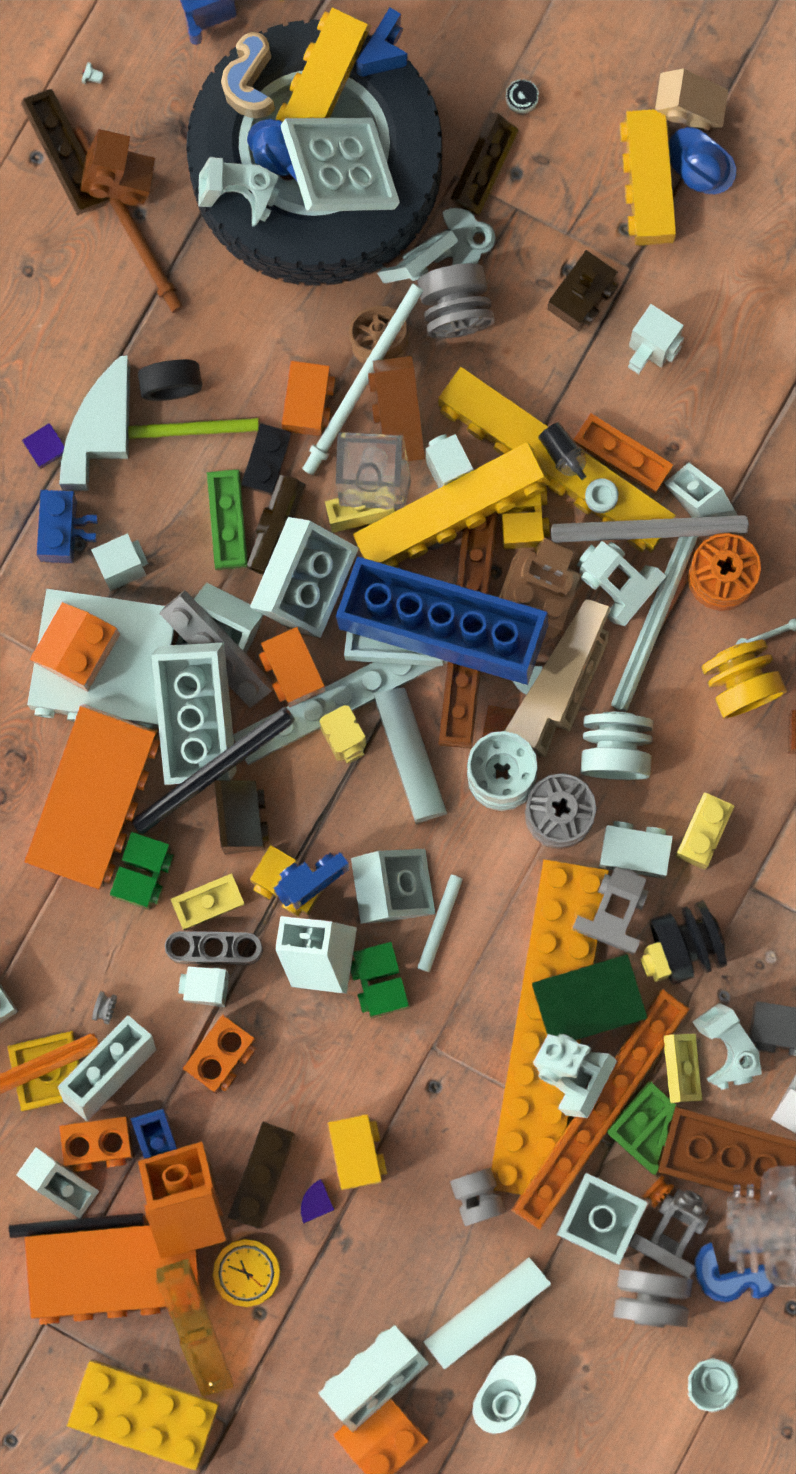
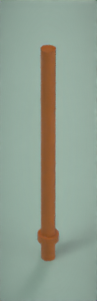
M77 126L73 128V131L85 155H87L91 142L83 128ZM107 197L157 285L158 296L164 298L172 313L178 312L183 308V305L175 293L177 288L173 282L170 283L126 204L118 199Z

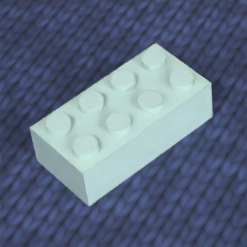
M224 642L158 646L151 654L165 785L181 784L234 744ZM236 766L216 781L231 780L237 772Z

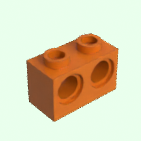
M221 1015L182 1069L217 1094L220 1089L226 1092L237 1077L233 1073L240 1062L246 1064L257 1050L253 1046L256 1039L224 1015ZM229 1034H237L241 1038V1046L235 1052H228L223 1047V1040ZM209 1061H217L221 1065V1073L215 1079H207L203 1074V1067Z
M128 1117L59 1126L64 1166H72L73 1172L93 1170V1163L105 1161L107 1168L127 1165V1158H134ZM117 1133L122 1138V1147L117 1152L111 1153L105 1147V1139L108 1135ZM78 1138H85L89 1143V1150L83 1157H77L72 1152V1144Z

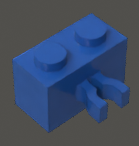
M40 491L36 555L41 562L73 563L75 537H80L88 542H97L96 533H86L83 529H75L77 526L85 527L88 523L98 524V516L85 515L81 518H76L77 498L74 491Z

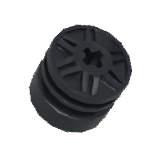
M704 901L694 904L697 919H694L688 906L682 908L683 924L678 925L670 912L649 920L654 942L661 943L672 974L668 978L672 985L694 978L692 963L698 961L705 973L711 972L709 956L712 957L718 969L727 966L725 942L716 918L710 913Z

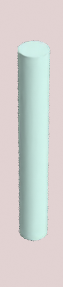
M450 875L417 969L430 973L463 881L458 876Z

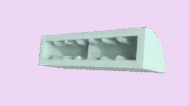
M396 688L374 694V701L415 823L418 824L446 815L447 811L406 689Z
M528 1257L423 1342L445 1370L550 1286L551 1283Z

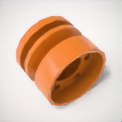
M731 533L715 534L704 540L694 553L688 571L689 588L696 600L705 607L718 611L733 610L744 604L753 593L761 573L760 556L753 544L742 536ZM725 563H729L731 565V572H728L726 576L720 573L721 567Z

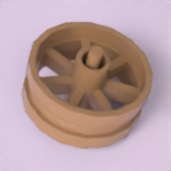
M389 306L369 307L356 314L351 321L349 328L351 347L354 356L361 363L365 364L395 314V309ZM406 321L400 329L402 332H399L394 341L398 342L390 346L383 360L403 357L408 351L410 340ZM359 333L367 336L362 339L356 340ZM372 344L370 350L364 348L365 346Z

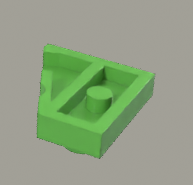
M649 1081L614 1120L606 1133L648 1172L655 1175L658 1172L662 1147L666 1143L668 1125L672 1120L676 1104L670 1103V1099Z

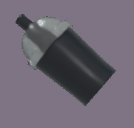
M559 422L546 428L539 435L538 439L556 464V469L567 476L578 475L581 480H584L587 476L582 471L586 466V456L583 448L576 444Z

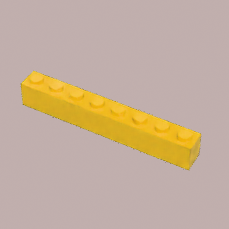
M459 368L438 397V406L441 407L440 412L453 422H456L457 419L468 426L466 430L479 440L486 438L495 444L493 449L500 455L528 442L535 450L550 481V484L547 485L548 488L560 496H563L564 493L575 500L573 504L579 510L588 515L593 512L602 519L600 522L674 519L676 517L671 511L582 450L574 459L587 476L584 480L579 478L568 463L557 467L544 445L538 439L539 435L548 426L464 368ZM596 479L610 480L617 487L618 500L615 507L609 512H594L586 504V489ZM662 538L628 539L627 542L641 552L646 549L652 553Z

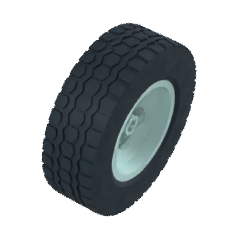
M304 20L288 22V26L283 27V24L267 28L265 33H262V31L258 32L263 34L269 43L271 59L252 87L274 101L275 110L267 117L257 119L246 117L238 113L227 103L221 80L226 66L238 58L236 47L229 52L230 55L228 57L225 55L214 67V73L210 72L202 85L203 90H199L194 102V110L190 114L189 130L187 132V161L197 204L199 201V173L209 157L223 158V163L256 165L253 152L247 142L248 132L259 121L267 119L276 120L281 105L283 103L288 104L293 94L289 90L292 80L297 72L302 74L307 61L303 60L304 54L311 42L316 43L321 32L317 30L320 20H310V23H304ZM368 34L359 56L371 39V35ZM356 60L330 117L373 118L400 201L395 210L307 212L298 182L295 179L285 181L280 177L281 175H278L275 187L280 188V191L273 206L266 205V208L271 210L270 215L265 222L260 220L255 227H252L251 204L241 193L226 192L216 200L212 207H199L208 227L212 229V233L223 246H226V249L238 260L242 259L245 265L257 272L261 270L263 275L276 280L283 278V282L298 285L300 282H304L305 285L321 286V283L325 282L326 285L340 284L345 279L349 282L363 277V273L366 272L371 274L382 268L383 263L386 262L388 264L401 254L402 249L405 250L416 238L415 235L420 233L427 222V217L430 216L436 202L442 175L443 139L440 118L434 98L430 95L431 91L422 76L419 77L420 73L409 60H407V65L404 67L363 77L356 74Z

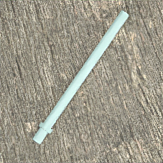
M412 283L317 445L313 444L310 448L311 455L302 468L307 473L314 475L322 460H327L330 455L328 453L329 448L369 383L368 373L374 372L373 361L383 360L424 291L418 285Z

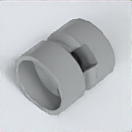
M491 1168L450 1181L455 1199L462 1201L459 1211L464 1226L506 1213L501 1195L494 1193L497 1184Z

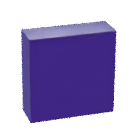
M50 423L22 440L40 469L63 455L65 446Z

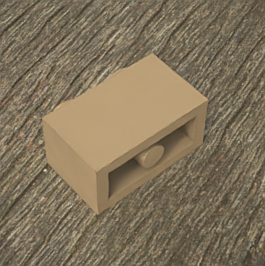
M686 69L663 72L660 74L655 111L666 115L669 121L683 123L707 133L709 129L723 127L728 89Z

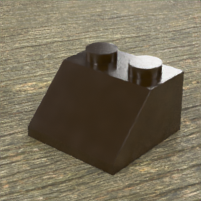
M214 781L220 844L224 854L264 850L263 842L269 841L267 821L261 822L260 809L266 808L264 789H258L256 781Z

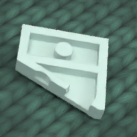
M452 230L437 233L418 247L402 256L404 260L398 265L390 268L384 267L377 274L383 283L405 279L415 281L428 272L426 267L433 261L437 263L451 254L450 248L459 241Z

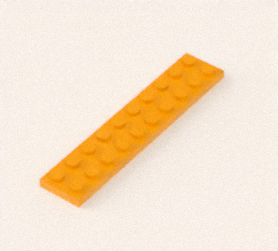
M543 859L491 1166L497 1184L494 1189L495 1191L521 1195L566 1130L568 1116L558 1109L565 1094L555 1085L548 1084L540 1079L538 1076L539 1071L533 1063L547 1034L531 983L594 964L597 940L573 931L572 928L577 916L594 921L604 896L598 893L605 874L608 875L609 870Z

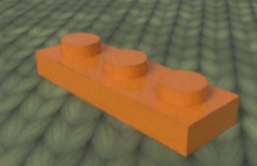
M592 413L589 414L573 439L580 448L654 494L657 493L674 465Z

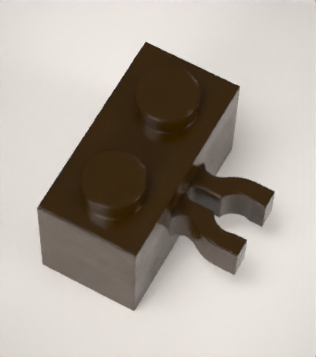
M585 250L548 301L547 310L577 331H580L584 324L590 326L600 312L597 306L604 298L608 301L618 288L619 284L616 283L618 271Z

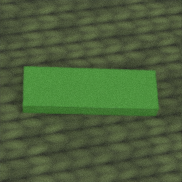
M240 470L207 472L215 570L247 568Z

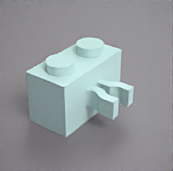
M650 304L632 330L629 347L635 350L636 353L629 361L628 368L640 374L648 360L659 367H662L666 360L672 363L682 348L681 344L684 337L681 334L684 325Z

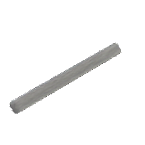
M741 515L564 523L552 525L551 538L553 542L558 543L713 536L722 533L736 535L748 533L749 522L747 516Z

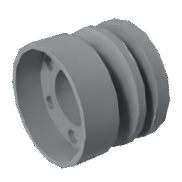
M467 263L446 266L430 271L417 279L418 286L424 290L420 296L421 303L433 306L424 312L425 321L430 322L427 324L428 336L442 339L462 337L488 328L494 323L493 311L488 310L491 308V300L480 296L488 288L482 265Z
M564 773L549 775L537 782L529 793L525 809L526 826L533 838L544 846L555 849L569 848L581 842L591 830L596 814L595 798L588 785L576 776ZM561 802L566 803V810L570 813H563L561 817H557L555 815L556 809L552 805L559 806Z

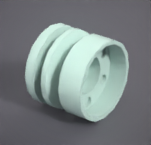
M603 712L602 714H591L584 717L583 726L594 729V731L584 732L583 739L597 744V748L582 751L581 774L589 777L615 780H642L650 777L652 755L637 750V746L652 743V736L638 733L651 731L653 729L652 719L627 712Z
M507 731L489 733L477 741L470 751L467 762L468 785L475 799L486 808L497 811L512 810L527 801L537 779L536 754L529 742L518 734ZM499 769L501 772L508 770V779L505 780L503 777H500L497 780L496 770Z

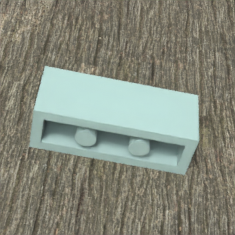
M127 1015L58 1086L62 1100L83 1119L88 1121L156 1051L152 1035Z
M394 1325L380 1333L375 1343L365 1352L357 1354L344 1371L330 1378L326 1382L325 1387L319 1392V1395L337 1417L354 1432L429 1363L409 1339Z

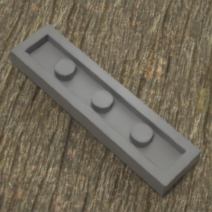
M185 590L160 611L159 614L188 644L224 642L228 686L250 708L274 689L272 686L274 682Z

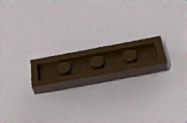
M52 88L23 98L21 105L77 216L105 206L108 201L107 197L96 198L88 192L80 191L86 155Z

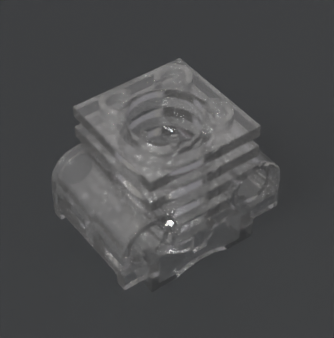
M796 1166L773 1167L764 1172L761 1177L760 1202H755L754 1184H747L746 1203H742L740 1185H734L733 1197H727V1229L730 1230L731 1244H729L730 1262H737L738 1274L745 1273V1254H750L751 1273H758L759 1254L764 1253L765 1273L770 1283L777 1287H796Z

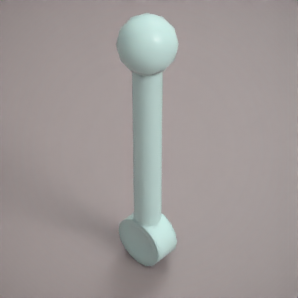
M793 618L784 626L748 640L740 638L736 645L761 639L766 640L789 630L796 631V619Z

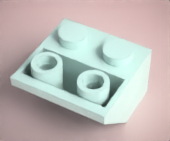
M281 916L275 950L291 987L347 994L357 927L329 921Z

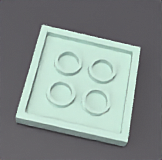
M285 118L281 124V129L307 212L395 210L400 201L373 118Z

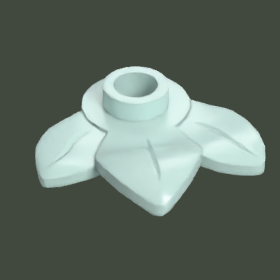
M451 208L443 211L444 221L448 227L443 232L452 230L459 241L450 248L451 254L448 258H453V265L478 264L481 254L489 252L495 244L493 228L485 222H477L473 214L468 210ZM480 233L486 239L483 243L477 244L473 241L474 235Z

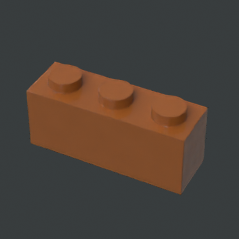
M412 356L373 361L374 372L368 373L370 393L377 392L378 403L372 404L374 423L381 424V434H375L378 454L384 453L386 464L425 459Z

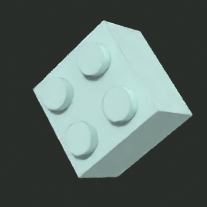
M585 1173L556 1235L607 1260L620 1264L648 1202Z

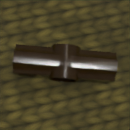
M279 476L269 506L264 508L256 531L258 536L247 563L248 569L264 575L288 517L296 518V513L306 489L305 483L290 476Z

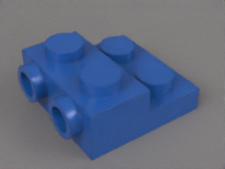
M341 852L336 856L329 853L315 864L317 869L315 872H312L305 862L300 866L295 862L280 873L282 880L273 889L285 907L292 904L296 910L349 871V863Z

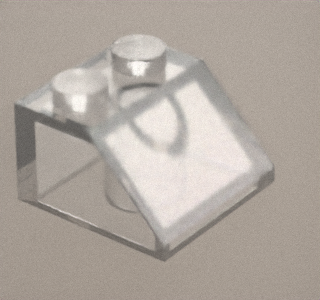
M339 432L337 439L336 489L340 506L397 510L405 507L411 484V476L404 437L401 435Z

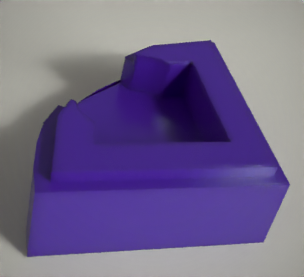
M321 1179L313 1183L304 1194L301 1203L303 1224L334 1211Z

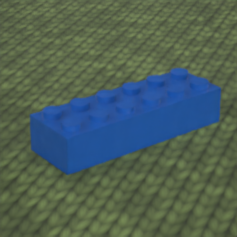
M358 556L336 614L339 630L525 685L529 684L549 625L546 611Z

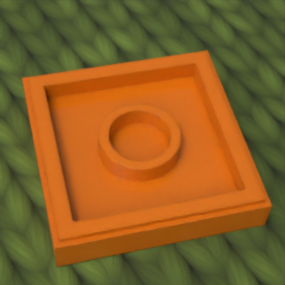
M210 1186L144 1204L160 1259L226 1241Z

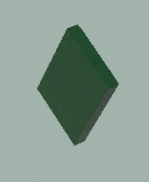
M628 954L531 983L547 1035L550 1034L558 1037L560 1034H564L576 1041L648 1019Z

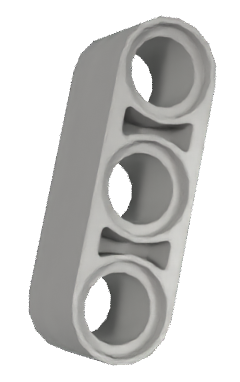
M178 931L169 935L165 942V951L169 958L180 964L251 965L258 962L263 953V947L258 937L247 932ZM178 939H185L190 945L188 953L180 957L175 956L172 953L173 943ZM214 939L223 943V951L220 955L210 957L205 953V946L209 941ZM245 940L255 942L257 947L255 954L248 958L242 957L238 952L239 945Z

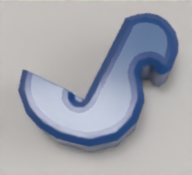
M712 1242L700 1247L694 1259L696 1281L701 1291L714 1301L730 1302L736 1300L747 1288L752 1290L750 1294L752 1298L760 1299L768 1296L775 1289L776 1275L766 1265L761 1264L720 1274Z

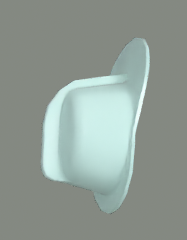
M517 1355L506 1356L497 1361L489 1372L473 1403L475 1422L483 1431L492 1434L504 1433L520 1425L525 1420L529 1411V1402L536 1388V1373L532 1364L527 1359Z

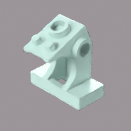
M209 157L199 173L198 207H212L216 200L226 192L241 193L251 204L252 227H255L260 220L265 222L270 215L271 210L267 209L266 205L272 207L278 196L280 188L275 187L279 176L260 165L223 163V158Z
M601 541L597 547L591 544L580 557V561L577 564L580 568L579 574H581V579L595 590L599 586L602 587L613 598L615 603L611 606L607 618L613 624L625 626L664 580L666 575L657 567L647 565L639 573L623 558L625 552L613 542L607 545ZM616 567L621 569L629 578L620 590L607 579Z
M718 1003L692 1022L699 1033L710 1039L719 1038L725 1043L728 1050L725 1064L706 1079L713 1085L721 1087V1089L729 1088L728 1082L733 1081L734 1085L750 1083L753 1081V1076L760 1075L762 1072L759 1051L738 1022L740 1021L731 1008Z
M548 1034L533 1062L539 1071L538 1076L544 1082L555 1085L565 1094L558 1107L566 1116L588 1118L617 1060L608 1053L590 1052L591 1048L589 1046L579 1044L567 1035L560 1034L556 1037ZM593 1076L587 1088L585 1089L590 1077Z

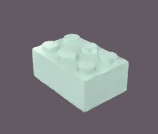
M288 517L250 608L290 629L298 627L300 634L321 638L359 548L312 521Z

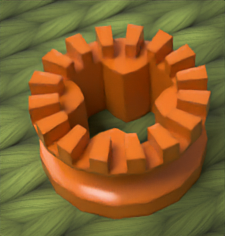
M663 1175L642 1195L644 1199L649 1198L651 1200L653 1208L675 1187L672 1183L666 1184Z

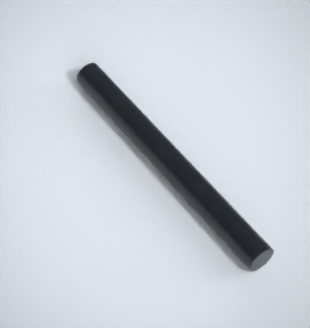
M143 1213L13 1224L9 1225L10 1238L139 1227L144 1226Z

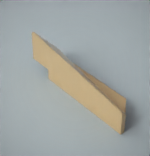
M588 599L583 602L505 729L507 732L518 734L529 742L533 751L540 756L546 757L556 727L570 731L608 643L609 632L602 629L610 613V607Z

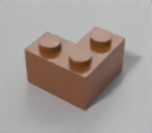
M98 129L86 155L80 191L88 192L96 198L109 197L118 199L126 205H144L150 193L156 157L128 151L130 136Z

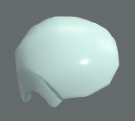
M715 1358L699 1362L688 1377V1396L701 1410L716 1412L726 1409L735 1401L738 1395L739 1378L736 1370L726 1361Z

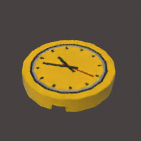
M244 1239L232 1242L220 1252L215 1260L213 1269L215 1287L221 1296L233 1305L251 1307L262 1304L273 1295L278 1286L280 1278L278 1259L269 1247L259 1241Z

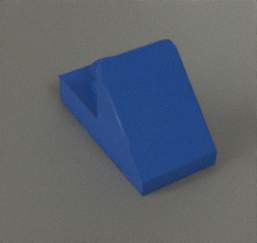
M392 8L388 9L357 60L356 74L363 77L407 65L408 54L394 46L403 31V27H401V13Z
M164 1109L131 1118L144 1159L178 1149L172 1134L169 1117Z

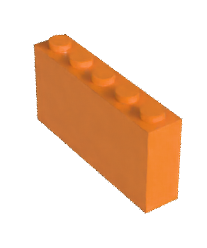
M81 705L24 862L98 890L103 887L104 883L110 884L116 870V865L111 864L115 852H122L128 834L122 833L126 821L132 822L138 809L139 803L134 802L138 789L144 791L150 772L145 770L149 758L155 760L160 748V740L156 739L159 731L91 706Z
M150 1226L25 1237L31 1319L39 1318L40 1325L60 1323V1316L73 1315V1322L94 1320L93 1313L107 1312V1319L127 1317V1310L140 1309L141 1315L161 1314V1307L174 1306V1312L195 1311L194 1304L202 1303L198 1249L160 1259Z

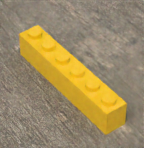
M526 442L357 531L353 536L365 559L398 568L399 562L409 557L410 559L421 557L428 552L427 548L435 543L444 544L453 540L457 536L456 532L466 527L472 529L480 526L486 521L485 517L497 511L499 514L512 509L515 506V501L525 496L532 498L544 491V486L550 484V481L535 450Z

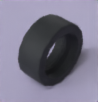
M182 359L158 362L145 366L138 372L141 397L145 400L166 401L184 398L198 393L203 387L199 363L194 360Z

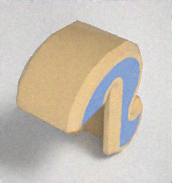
M250 32L240 38L236 44L238 58L226 66L221 80L227 103L238 113L255 119L267 117L275 110L274 101L252 87L271 59L269 43L266 37L258 32Z

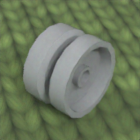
M619 1269L617 1287L623 1291L636 1292L637 1299L625 1297L616 1299L613 1317L634 1320L635 1324L665 1328V1325L687 1327L689 1310L682 1305L669 1304V1297L680 1299L691 1297L693 1279Z

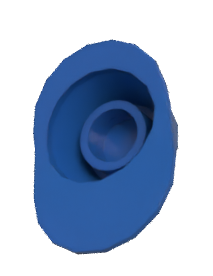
M274 119L259 121L251 127L247 137V142L253 152L256 165H260L276 175L285 176L290 174L286 168L292 162L281 129L283 121Z
M692 127L679 129L671 136L668 142L670 165L691 189L705 194L716 195L725 192L732 186L736 178V165L733 157L711 137L698 128Z

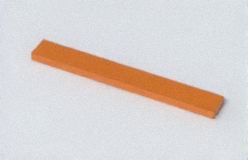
M665 990L659 991L646 1010L648 1019L638 1022L615 1056L617 1062L589 1117H574L511 1211L536 1229L541 1230L665 1047L664 1036L673 1035L690 1008Z

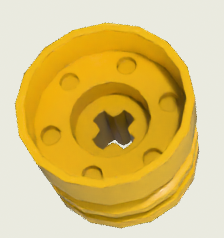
M764 639L734 645L721 651L713 659L702 665L701 669L704 675L720 673L707 682L709 687L725 685L727 689L715 698L723 719L732 718L759 708L787 692L779 671L763 674L762 669L774 660L772 655L768 654L756 658L757 655L768 648Z

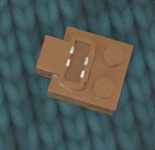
M544 538L535 547L534 552L522 547L516 553L499 598L546 611L549 625L545 636L553 639L562 631L581 574L568 568L574 551Z

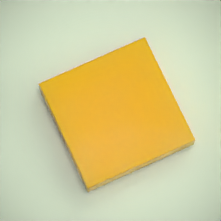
M65 1032L7 1046L11 1067L19 1066L75 1041L74 1032ZM80 1059L16 1087L21 1112L63 1103L64 1101L58 1086L80 1064Z

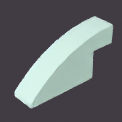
M120 356L98 378L84 398L73 419L61 460L59 484L62 490L89 491V459H128L130 362L128 356Z

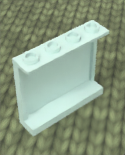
M46 589L37 645L62 602L84 610L116 627L120 636L88 692L34 663L27 703L31 710H35L34 715L54 718L55 713L68 715L67 720L74 722L80 706L85 704L145 727L159 729L151 654L158 646H169L173 642L174 628L159 614L165 606Z

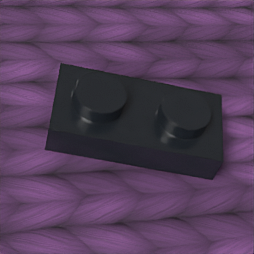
M260 423L241 483L243 488L272 496L291 441L292 432Z

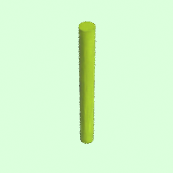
M259 419L128 426L129 439L252 432L259 430Z

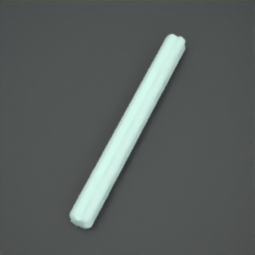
M698 536L678 538L664 573L666 577L658 587L612 700L611 706L615 709L626 712L629 708Z

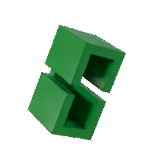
M131 832L122 861H124V864L153 873L152 877L119 866L109 895L114 899L150 910L152 903L157 905L164 886L159 885L160 878L163 872L169 873L175 856L170 853L171 846Z
M392 942L353 952L355 960L351 963V974L353 981L360 979L363 992L357 994L362 1013L369 1012L372 1019L409 1009L401 977L368 985L369 981L400 973Z

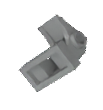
M615 867L612 876L605 874L598 893L604 896L594 921L577 916L572 930L634 955L640 940L625 935L635 908L640 910L643 908L649 891L643 889L647 879L640 877L637 872L631 869ZM612 894L630 901L623 919L605 912Z
M678 1188L674 1197L668 1194L658 1211L664 1215L651 1239L647 1240L634 1233L628 1246L689 1279L695 1266L681 1259V1256L693 1233L696 1232L700 1235L710 1218L705 1215L708 1205L703 1202V1199L698 1194L688 1190L684 1192ZM672 1216L688 1225L679 1243L662 1234Z

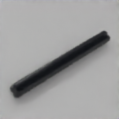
M287 708L280 709L137 815L132 821L133 826L140 834L146 833L291 726L295 721L292 713Z

